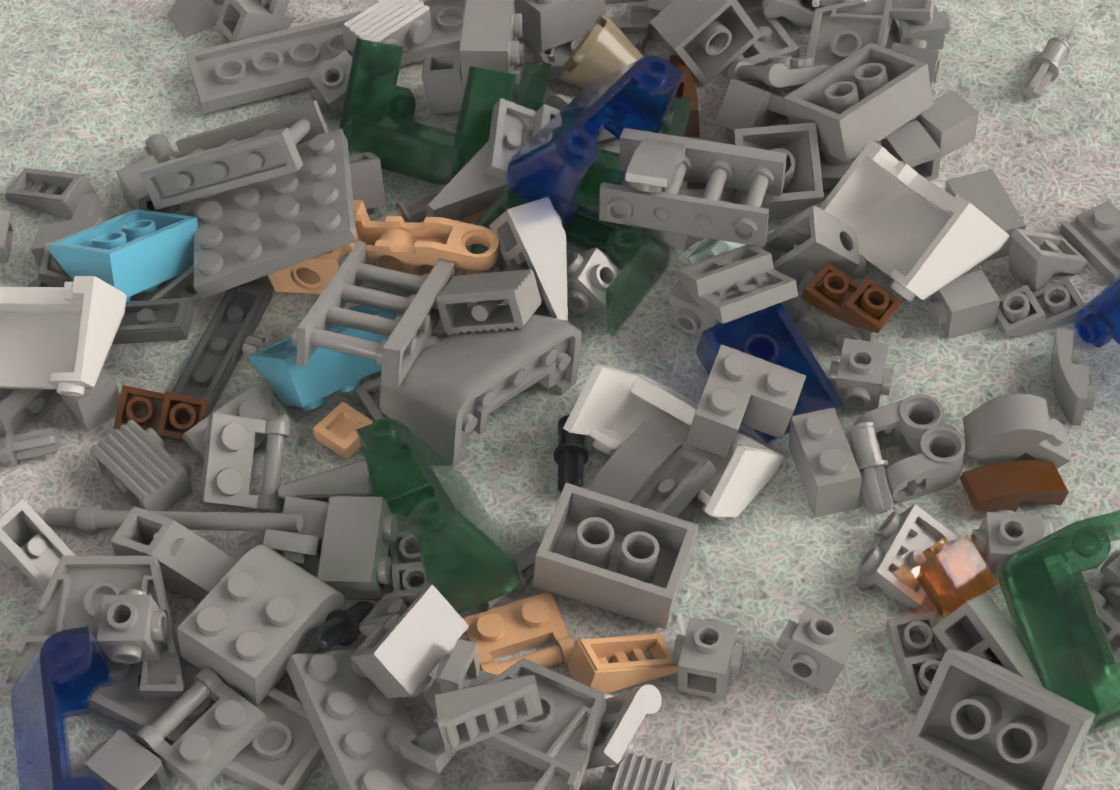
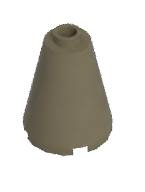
M601 13L595 20L597 24L593 30L586 32L565 62L564 67L566 69L562 70L557 77L569 85L643 116H646L650 111L657 114L670 96L665 92L668 84L611 18Z

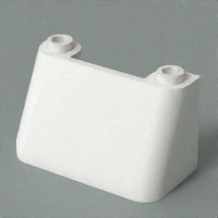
M870 139L819 207L855 229L858 238L859 255H862L868 262L895 280L890 288L909 302L915 296L925 300L999 251L1010 237L970 202L958 194L955 197L918 174L905 162L898 161L887 152V149Z
M74 276V282H65L64 287H0V388L57 389V393L60 395L83 397L84 391L93 389L124 316L127 295L95 276Z

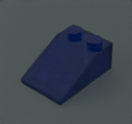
M782 303L772 305L724 324L719 323L702 331L695 353L708 375H710L722 344L806 375L792 416L829 408H835L836 411L843 407L844 403ZM790 422L784 436L790 433ZM754 429L766 444L779 439Z

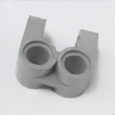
M911 395L906 399L871 410L860 416L853 424L875 423V432L880 450L898 444L903 450L912 454L911 457L894 463L885 471L892 499L896 502L910 501L949 487L956 483L961 475L966 443L958 431L946 426L943 421L944 409L942 404L929 395Z

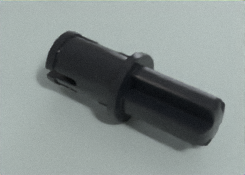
M569 415L563 416L558 421V446L553 453L554 461L558 464V490L560 493H562L565 483L582 487L584 465L589 459L588 450L584 446L585 435L570 433L563 429Z
M360 601L346 610L337 609L327 615L324 623L308 630L306 641L311 644V651L319 654L336 645L345 647L354 643L358 635L362 633L359 630V624L374 606L367 601Z

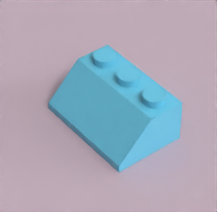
M135 209L49 243V251L73 281L74 276H95L127 295L126 302H129L131 300L130 296L139 292L155 291L159 289L160 283L176 279L194 264V232L198 228L197 217Z
M356 305L348 309L393 320L397 317L395 312ZM335 324L329 330L379 343L383 339L388 340L389 338L388 336ZM292 336L249 355L253 366L284 405L302 407L304 411L322 406L327 402L326 396L338 390L340 393L354 390L355 387L364 384L362 378L373 373L375 375H382V366L377 365L376 360L320 347L316 349L305 367L296 365L297 347L292 345Z

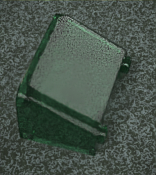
M382 418L372 424L356 429L375 497L384 498L392 514L408 517L411 532L418 545L428 585L433 584L458 614L511 592L518 585L520 579L515 557L466 477L402 421Z

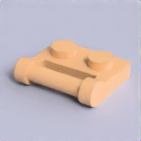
M549 591L463 618L469 625L465 631L468 641L477 644L480 669L482 671L499 675L523 658L545 668L563 663L564 667L568 666L575 644L572 637L568 634L553 595ZM554 641L555 644L554 646L497 664L494 659Z

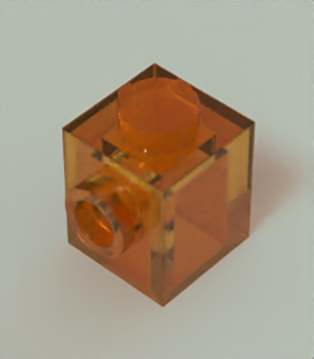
M968 535L952 544L944 537L922 551L926 560L911 569L942 618L957 610L967 601L982 595L998 584L997 579L985 563L981 552L974 546Z

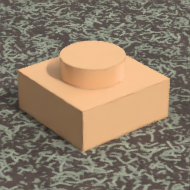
M342 401L313 428L315 440L348 460L376 434V427L374 421Z

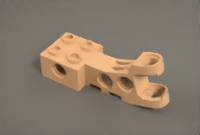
M353 200L357 242H366L365 264L423 276L425 273L430 274L438 259L455 262L454 276L482 274L484 273L482 271L489 270L498 261L499 239L491 229L443 217H425L423 223L404 222L403 216H387L384 222L370 221L363 200ZM357 242L268 274L275 292L321 294L339 269L342 257L349 255ZM473 244H482L488 248V251L482 254H473L466 248Z

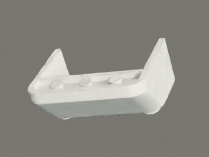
M595 364L563 429L570 433L591 436L595 439L592 445L596 449L612 456L643 422L649 421L682 444V448L711 460L717 472L699 491L697 498L703 502L702 511L721 521H725L727 517L737 518L776 474L786 456L777 448L740 427L728 458L686 444L685 440L698 407L697 403L645 375Z

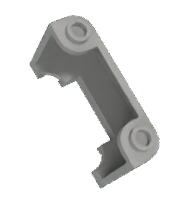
M533 314L521 330L515 327L513 331L510 328H507L506 331L500 328L498 332L493 329L487 332L484 329L482 333L477 330L474 334L470 331L467 334L460 332L458 335L453 333L418 355L399 388L380 384L379 410L446 463L454 467L469 457V450L464 447V444L471 433L475 431L480 435L486 431L487 415L536 382H539L547 389L553 388L561 395L576 384L582 332L567 320Z

